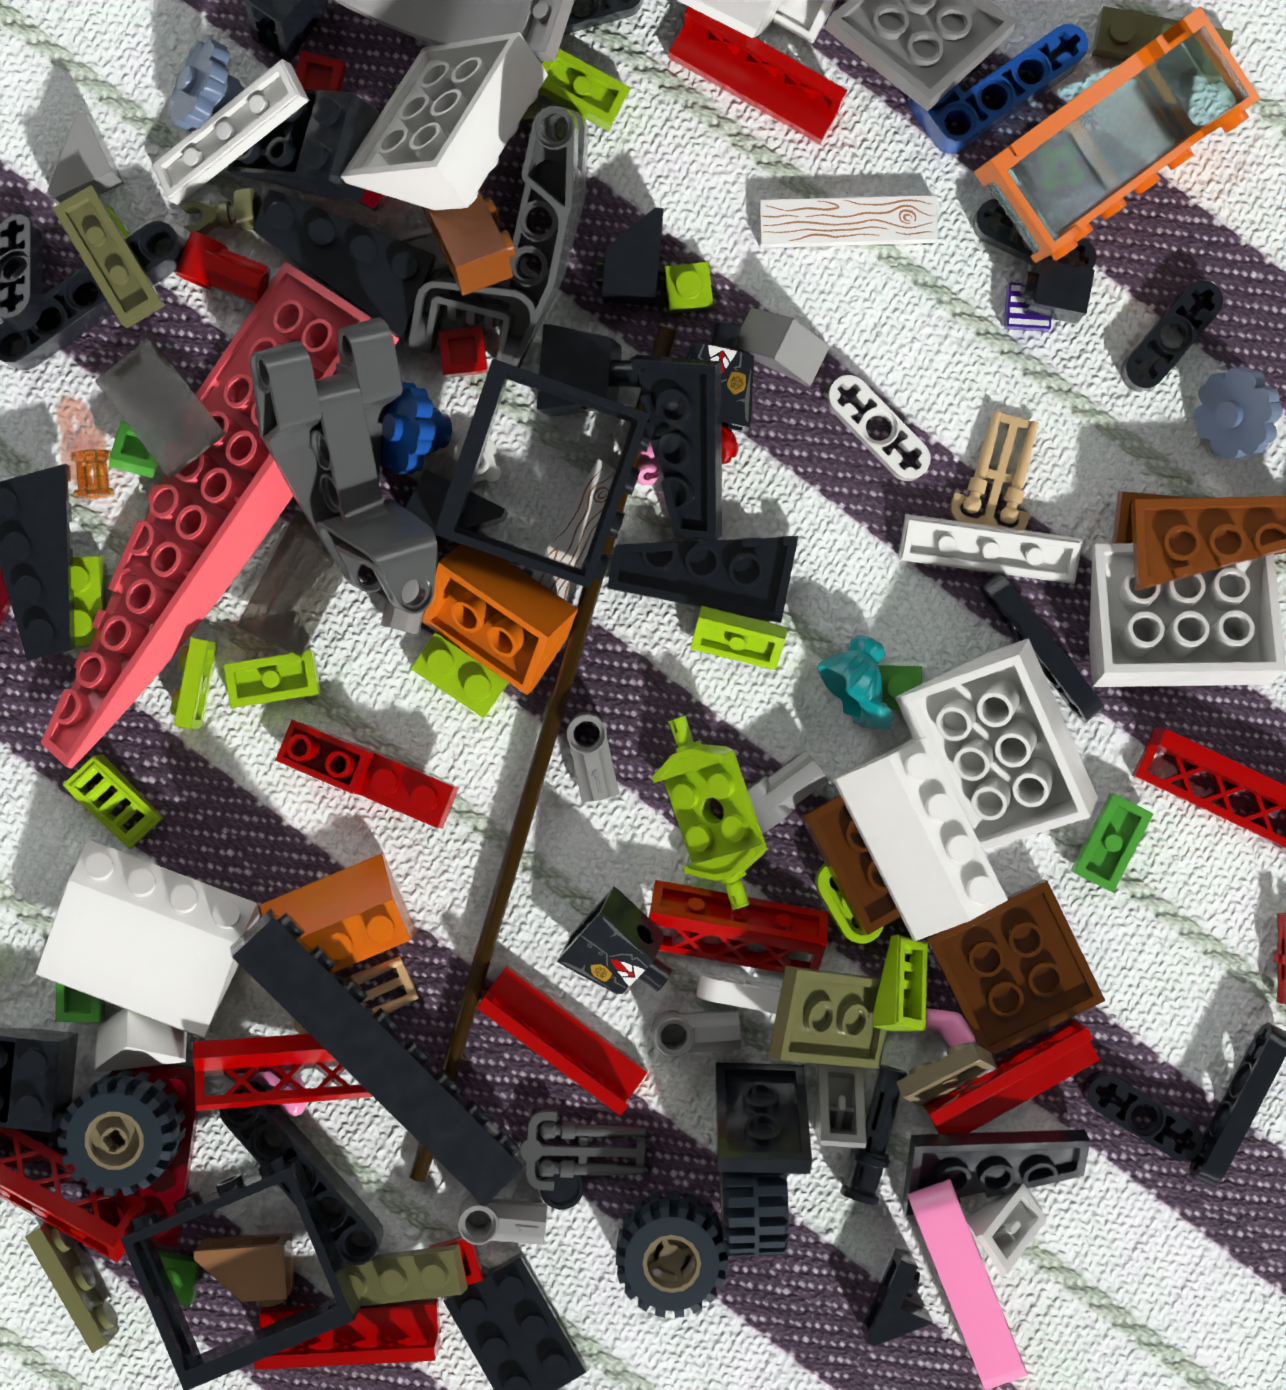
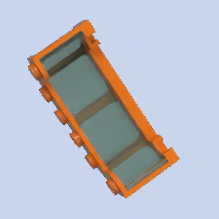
M1199 6L975 170L974 174L983 187L986 185L989 187L1033 252L1030 256L1033 261L1037 263L1049 255L1052 256L1054 261H1057L1078 246L1077 242L1094 230L1090 224L1092 220L1099 215L1106 220L1127 205L1123 198L1132 190L1137 195H1140L1161 180L1157 172L1167 165L1170 170H1173L1194 155L1190 147L1206 135L1220 127L1226 134L1249 118L1245 110L1261 98L1201 6Z

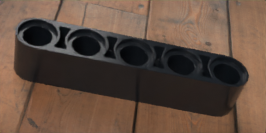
M162 221L150 222L126 238L153 285H156L174 272L186 244L185 240L169 224ZM163 238H171L172 245L170 250L163 255H155L156 243ZM87 266L42 295V314L32 327L24 331H13L4 322L0 324V361L18 370H30L114 313ZM97 287L98 296L96 301L91 305L83 306V294L88 289ZM60 312L61 322L55 330L47 331L46 321L48 317L53 313ZM23 337V350L18 355L11 357V343L15 339Z
M249 1081L248 1084L258 1092H267L258 1083ZM241 1090L238 1094H242V1093H246V1092L243 1091V1090ZM279 1105L253 1106V1113L247 1115L240 1113L236 1108L219 1109L220 1118L260 1165L280 1156H283L285 1162L299 1157L301 1163L308 1166L312 1172V1179L309 1180V1183L340 1257L353 1265H363L371 1261L382 1242L384 1235L382 1224L288 1115L282 1112ZM271 1129L277 1131L282 1137V1147L275 1148L269 1146L263 1137L264 1130ZM283 1181L277 1184L295 1204L287 1182ZM324 1197L335 1198L339 1201L342 1212L337 1214L328 1213L324 1210L321 1199ZM353 1231L365 1232L371 1239V1245L367 1247L357 1246L353 1243L350 1233Z

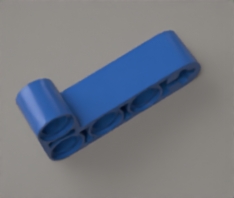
M1061 25L965 93L962 92L957 84L929 111H926L907 95L908 107L940 151L947 154L959 153L1070 76L1086 55L1088 38L1086 33L1076 25ZM1056 49L1059 51L1067 49L1070 52H1064L1058 56L1051 65L1049 60ZM1028 70L1032 72L1036 77L1037 83H1024L1019 78L1018 71ZM984 95L996 97L1001 104V109H988L983 104L981 97ZM949 120L960 122L965 129V134L961 136L950 134L945 127V122Z

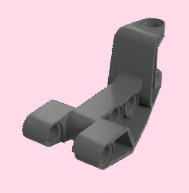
M548 106L538 112L533 121L522 170V179L525 182V187L513 237L516 256L510 258L513 277L472 292L506 301L509 303V307L451 293L452 290H459L454 277L445 276L425 283L418 290L415 299L409 338L410 348L428 353L434 351L438 340V331H440L447 306V318L456 320L458 317H462L463 311L466 310L465 322L470 324L480 322L481 316L485 315V328L494 329L498 326L500 319L503 320L496 360L521 368L522 361L565 279L581 214L586 203L588 125L581 113L560 106ZM564 117L568 124V132L566 137L560 141L556 136L555 126ZM537 207L546 209L552 217V225L546 233H538L531 227L530 215ZM526 252L537 255L542 263V270L536 278H530L521 271L520 260Z
M378 317L340 328L337 335L340 363H336L337 374L315 380L310 356L305 346L298 340L253 352L250 356V367L260 436L294 498L347 582L368 593L377 592L383 588L389 602L407 613L417 614L426 610L434 596L437 562V540L431 526L393 499L383 500L379 485L384 413L387 406L403 392L394 339L388 324L384 319ZM362 564L372 568L374 576L367 582H361L358 577V571ZM417 580L419 585L418 595L413 601L404 603L402 599L403 587L407 582Z

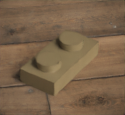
M963 1043L952 1047L947 1052L948 1056L934 1063L927 1062L913 1067L909 1071V1076L896 1083L903 1099L923 1106L997 1069L991 1052L974 1043Z

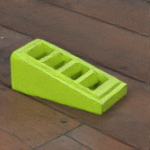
M104 754L93 756L63 784L81 805L129 849L133 848L164 819ZM100 773L104 778L90 791L85 785ZM113 785L118 791L102 804L98 798ZM125 798L128 799L131 804L115 818L111 811ZM139 810L145 816L128 831L123 825Z
M900 935L891 936L875 1002L872 1027L899 1033L926 1031L928 942L913 941L912 938ZM905 954L911 955L909 962L905 961Z

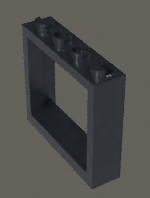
M492 358L434 531L435 535L590 588L593 579L602 581L610 556L602 552L608 536L617 539L625 516L624 512L617 510L622 494L625 493L632 496L640 469L634 468L632 465L638 450L647 452L655 426L647 424L650 414ZM508 380L632 423L582 568L459 526Z
M283 1156L274 1158L260 1165L257 1168L258 1174L244 1180L241 1174L231 1176L216 1184L217 1191L201 1197L199 1191L188 1194L173 1203L175 1209L159 1215L157 1209L147 1211L131 1220L134 1226L121 1237V1242L183 1390H190L354 1321L361 1305L299 1157L287 1162L284 1161ZM286 1181L335 1298L200 1354L152 1236Z

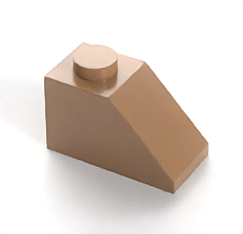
M292 1233L204 1238L194 1250V1260L241 1302L256 1301V1305L260 1307L275 1306L282 1303L283 1299H287L295 1286Z

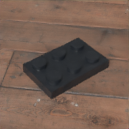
M716 1062L715 1099L718 1172L811 1174L812 1153L804 1065Z
M522 1252L484 1273L483 1281L467 1285L468 1289L463 1294L445 1296L444 1304L494 1390H557L587 1372L585 1362Z

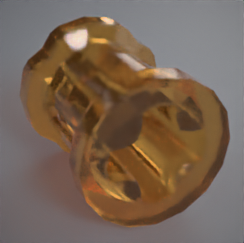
M95 449L70 453V460L75 462L78 489L73 491L75 499H104L115 496L114 488H111L109 485L107 461L111 451ZM91 466H93V472H94V483H93V484H92V477H91Z

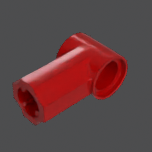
M191 231L174 273L200 287L210 290L212 287L257 304L269 285L271 269L245 256L229 251L227 246L211 237Z

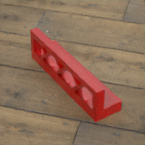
M689 6L684 14V26L668 52L669 59L820 145L841 110L848 91L755 37L751 38Z
M1154 728L1132 776L1286 848V838L1273 832L1267 815L1281 809L1286 810V785L1168 729ZM1157 750L1172 756L1177 774L1161 779L1147 772ZM1182 761L1194 766V768L1185 770ZM1205 771L1211 774L1217 792L1201 798L1193 793L1188 776ZM1180 779L1183 789L1171 784V782ZM1222 780H1224V781H1226V782H1228V783H1230V784H1232V785H1234V786L1225 789ZM1241 790L1251 793L1257 811L1244 816L1235 814L1227 795ZM1220 798L1223 808L1210 801ZM1262 799L1274 805L1265 808ZM1260 818L1262 826L1254 822H1251L1250 820Z
M655 880L648 918L657 926L673 928L680 933L673 937L664 935L659 948L660 951L784 973L786 966L819 970L827 946L829 912L747 897L748 901H750L749 905L732 910L727 893ZM711 935L719 937L723 942L716 945L705 943L701 938ZM754 943L763 945L767 950L760 953L748 951L744 946ZM797 951L812 954L810 962L791 959L788 954Z
M506 965L477 1006L478 1010L620 1116L629 1106V1097L648 1073L645 1067L509 965Z
M1073 1019L995 1062L997 1069L923 1105L938 1134L970 1133L1100 1061L1090 1042L1094 1038L1085 1025L1077 1019Z
M310 1034L193 1042L196 1111L373 1097L361 1084L350 1085L339 1075L345 1068ZM337 1066L333 1071L329 1068ZM316 1068L326 1076L317 1088L308 1089L302 1087L294 1079L303 1069ZM283 1070L291 1071L288 1074H286ZM270 1071L281 1080L268 1092H258L248 1084L258 1072ZM225 1075L235 1083L225 1095L205 1096V1076ZM332 1083L337 1085L334 1087H329ZM288 1086V1087H290L292 1090H284V1089ZM241 1090H243V1091L246 1092V1093L238 1094Z
M0 1127V1135L13 1142L15 1148V1156L0 1159V1197L118 1263L125 1253L121 1237L133 1226L131 1220L142 1213L146 1207V1202L134 1194L124 1196L122 1189L115 1196L104 1194L96 1196V1191L90 1190V1198L75 1202L64 1199L61 1184L76 1181L71 1176L76 1170L73 1164L65 1166L61 1158L63 1155L14 1128ZM21 1147L24 1148V1149H26V1150H28V1151H30V1152H27V1153H23V1154H22V1153H21ZM40 1159L51 1163L52 1177L32 1181L25 1177L24 1163ZM17 1165L18 1172L10 1169L9 1167ZM58 1168L66 1171L67 1173L59 1175ZM82 1177V1178L80 1179V1180L84 1181V1182L87 1183V1184H88V1182H89V1181L86 1180L84 1177ZM55 1186L56 1194L46 1188ZM100 1186L98 1190L104 1193V1187ZM118 1200L130 1208L117 1227H114L100 1219L98 1205ZM93 1207L94 1215L84 1209Z
M439 1299L411 1300L361 1306L354 1321L254 1362V1370L435 1361L441 1343ZM316 1305L264 1307L259 1313L260 1329Z

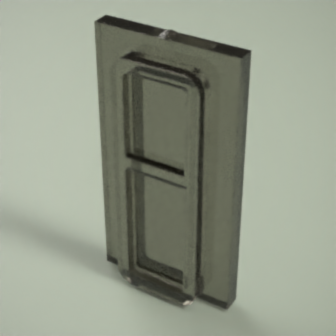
M148 337L95 380L170 479L226 435L225 431L151 337Z
M296 511L237 624V628L266 641L267 644H273L301 658L344 576L303 512Z

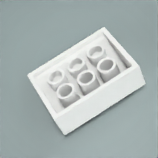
M520 32L423 47L340 177L347 184L432 210L468 208L477 198L478 190L488 173L497 165L498 157L506 143L518 130V124L529 105L536 100L538 90L548 73Z
M1133 543L1094 544L1092 547L1089 630L1092 687L1271 684L1286 671L1274 554L1135 591Z
M1029 638L986 653L899 694L895 698L913 739L927 736L983 850L1091 817L1098 796Z
M88 839L68 880L36 974L206 1039L238 967V963L231 956L230 947L258 921L260 917L258 905L248 899Z

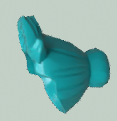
M857 635L852 638L848 651L834 654L818 663L817 669L828 690L834 696L841 699L843 702V713L852 716L853 723L863 728L888 730L891 728L895 716L893 715V710L888 708L886 703H883L882 677L877 665L885 656L884 647L878 641L865 635Z

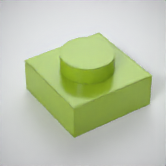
M709 262L665 266L669 314L713 309Z

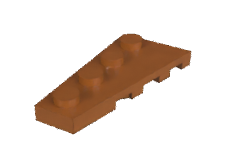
M1286 496L1134 499L1131 503L1135 591L1286 551Z

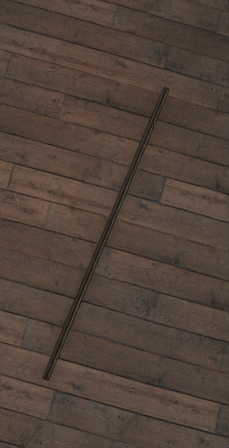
M659 326L651 356L669 357L676 334L674 329ZM638 397L635 409L643 411L640 398ZM641 450L637 451L632 465L634 468L637 467ZM622 494L617 510L624 511L628 494ZM608 536L602 553L611 555L615 538ZM593 579L590 588L583 586L576 607L578 611L566 641L441 1066V1070L443 1069L454 1081H456L603 579L602 581ZM420 1142L409 1178L418 1182H426L433 1155Z

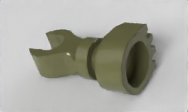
M251 187L235 190L233 195L234 205L230 201L219 202L218 206L205 205L199 201L187 202L181 209L186 213L202 212V220L198 224L183 227L189 232L195 231L204 235L221 225L224 229L234 228L235 223H237L241 231L253 230L261 209L260 196H257V191Z

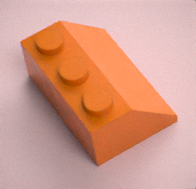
M460 544L438 563L435 575L434 596L431 604L425 610L422 623L517 689L529 695L567 640L578 609L504 558Z
M384 853L260 905L262 916L270 909L279 917L284 913L289 914L305 932L300 938L311 949L316 945L321 946L336 962V965L332 968L334 972L408 942L417 934Z

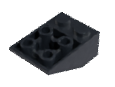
M304 89L309 101L230 163L227 171L233 174L327 198L361 201L364 189L345 183L340 176L381 113L353 92Z
M0 1028V1127L53 1132L60 1127L61 1120L69 1113L67 1108L72 1103L78 1033L44 1029Z

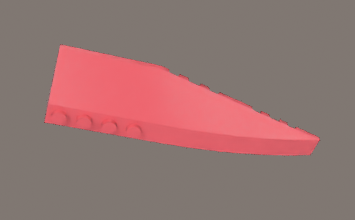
M286 261L194 395L180 422L185 424V428L178 444L171 442L164 458L169 461L160 485L155 483L152 485L147 500H149V510L145 520L136 522L108 586V589L113 591L105 611L98 609L92 623V627L97 628V631L87 653L80 651L74 664L76 668L74 683L71 689L63 690L41 740V744L65 767L72 769L166 666L220 599L293 497L290 488L259 433L250 367L251 354L298 340L305 346L310 356L315 380L337 374L336 363H340L337 341L339 329L373 319ZM392 334L394 344L396 345L400 339Z

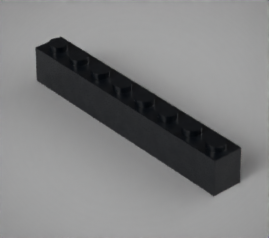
M270 909L230 947L232 958L485 1206L523 1169L516 1155L520 1147L504 1130L496 1134L486 1124L490 1117L474 1100L466 1104L456 1094L460 1087L443 1069L436 1074L426 1064L430 1057L413 1039L405 1043L395 1033L399 1026L386 1011L379 1008L374 1012L363 1001L368 995L354 979L349 976L343 981L332 970L336 962L321 946L316 945L311 949L300 938L305 932L289 914L284 913L279 917Z

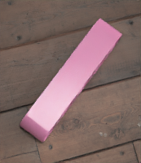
M947 1179L909 1193L908 1198L984 1389L989 1390L1028 1376L951 1180Z

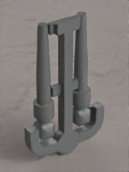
M541 1110L530 1118L527 1138L520 1144V1155L526 1161L527 1180L532 1187L538 1190L554 1191V1174H560V1178H573V1175H644L646 1128L575 1124V1121H562V1124H556L557 1110ZM542 1122L540 1125L542 1138L553 1139L555 1136H561V1139H575V1136L579 1137V1145H544L536 1138L537 1126ZM636 1136V1147L588 1146V1137ZM542 1155L578 1156V1163H574V1160H560V1163H554L551 1159H543L539 1162L538 1171L541 1177L548 1178L542 1180L535 1174V1161L539 1160ZM587 1156L635 1158V1166L587 1163Z

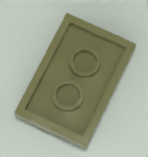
M786 966L768 1056L782 1061L880 1069L887 1030L872 1027V1020L881 978Z

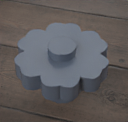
M209 38L205 43L200 41L195 49L190 52L185 67L177 77L171 95V100L174 103L169 116L173 124L188 131H191L194 127L200 129L210 116L245 89V87L241 86L239 79L229 75V70L226 66L230 58V52L227 51L226 46Z
M1248 367L1231 368L1227 373L1212 374L1207 382L1200 387L1198 396L1202 405L1195 409L1193 417L1197 424V435L1201 439H1210V450L1214 455L1223 456L1228 460L1243 458L1247 454L1264 452L1268 444L1276 439L1277 430L1273 423L1281 417L1283 410L1279 402L1278 390L1270 386L1265 387V376L1261 371L1251 370Z

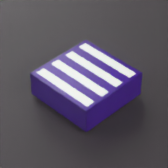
M1009 282L1006 286L1004 329L1048 332L1051 329L1052 319L1023 313L1025 299L1020 298L1021 283Z

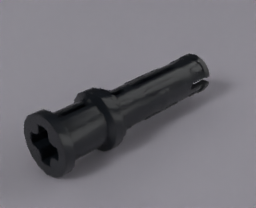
M880 1065L865 1122L866 1147L851 1149L850 1157L853 1159L848 1182L847 1185H842L840 1193L847 1198L871 1205L879 1204L880 1196L877 1194L883 1169L889 1167V1155L885 1152L901 1095L896 1082L907 1077L906 1071L887 1065Z

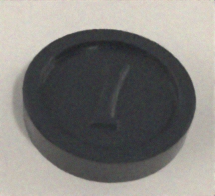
M554 1174V1191L540 1190L541 1197L548 1206L558 1210L569 1209L575 1206L583 1195V1178L581 1175H573V1178H560V1174Z

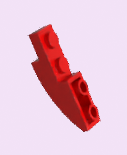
M292 719L275 759L279 763L351 794L361 795L440 829L444 827L459 789L458 786L425 773L426 771Z

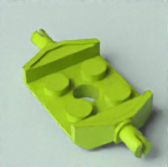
M685 715L668 721L678 748H675L677 753L671 755L652 776L653 783L664 780L692 862L682 867L684 874L713 881L720 880L721 884H725L732 910L739 909L750 904L740 878L747 875L745 870L765 853L767 846L734 750L727 746L702 744L701 740L694 742ZM712 798L718 800L723 806L724 816L722 820L714 816L711 811L710 803Z

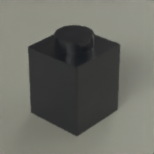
M1042 259L1031 269V272L1026 271L1020 287V298L1025 299L1023 313L1076 323L1087 314L1095 270Z

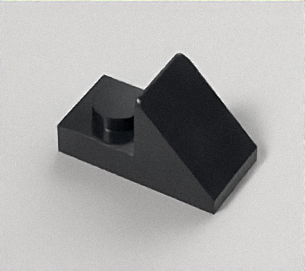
M895 1248L861 1327L866 1343L872 1346H877L931 1325L933 1322L926 1308L905 1299L906 1296L911 1298L915 1293L920 1279V1272L917 1271L918 1266L912 1254Z

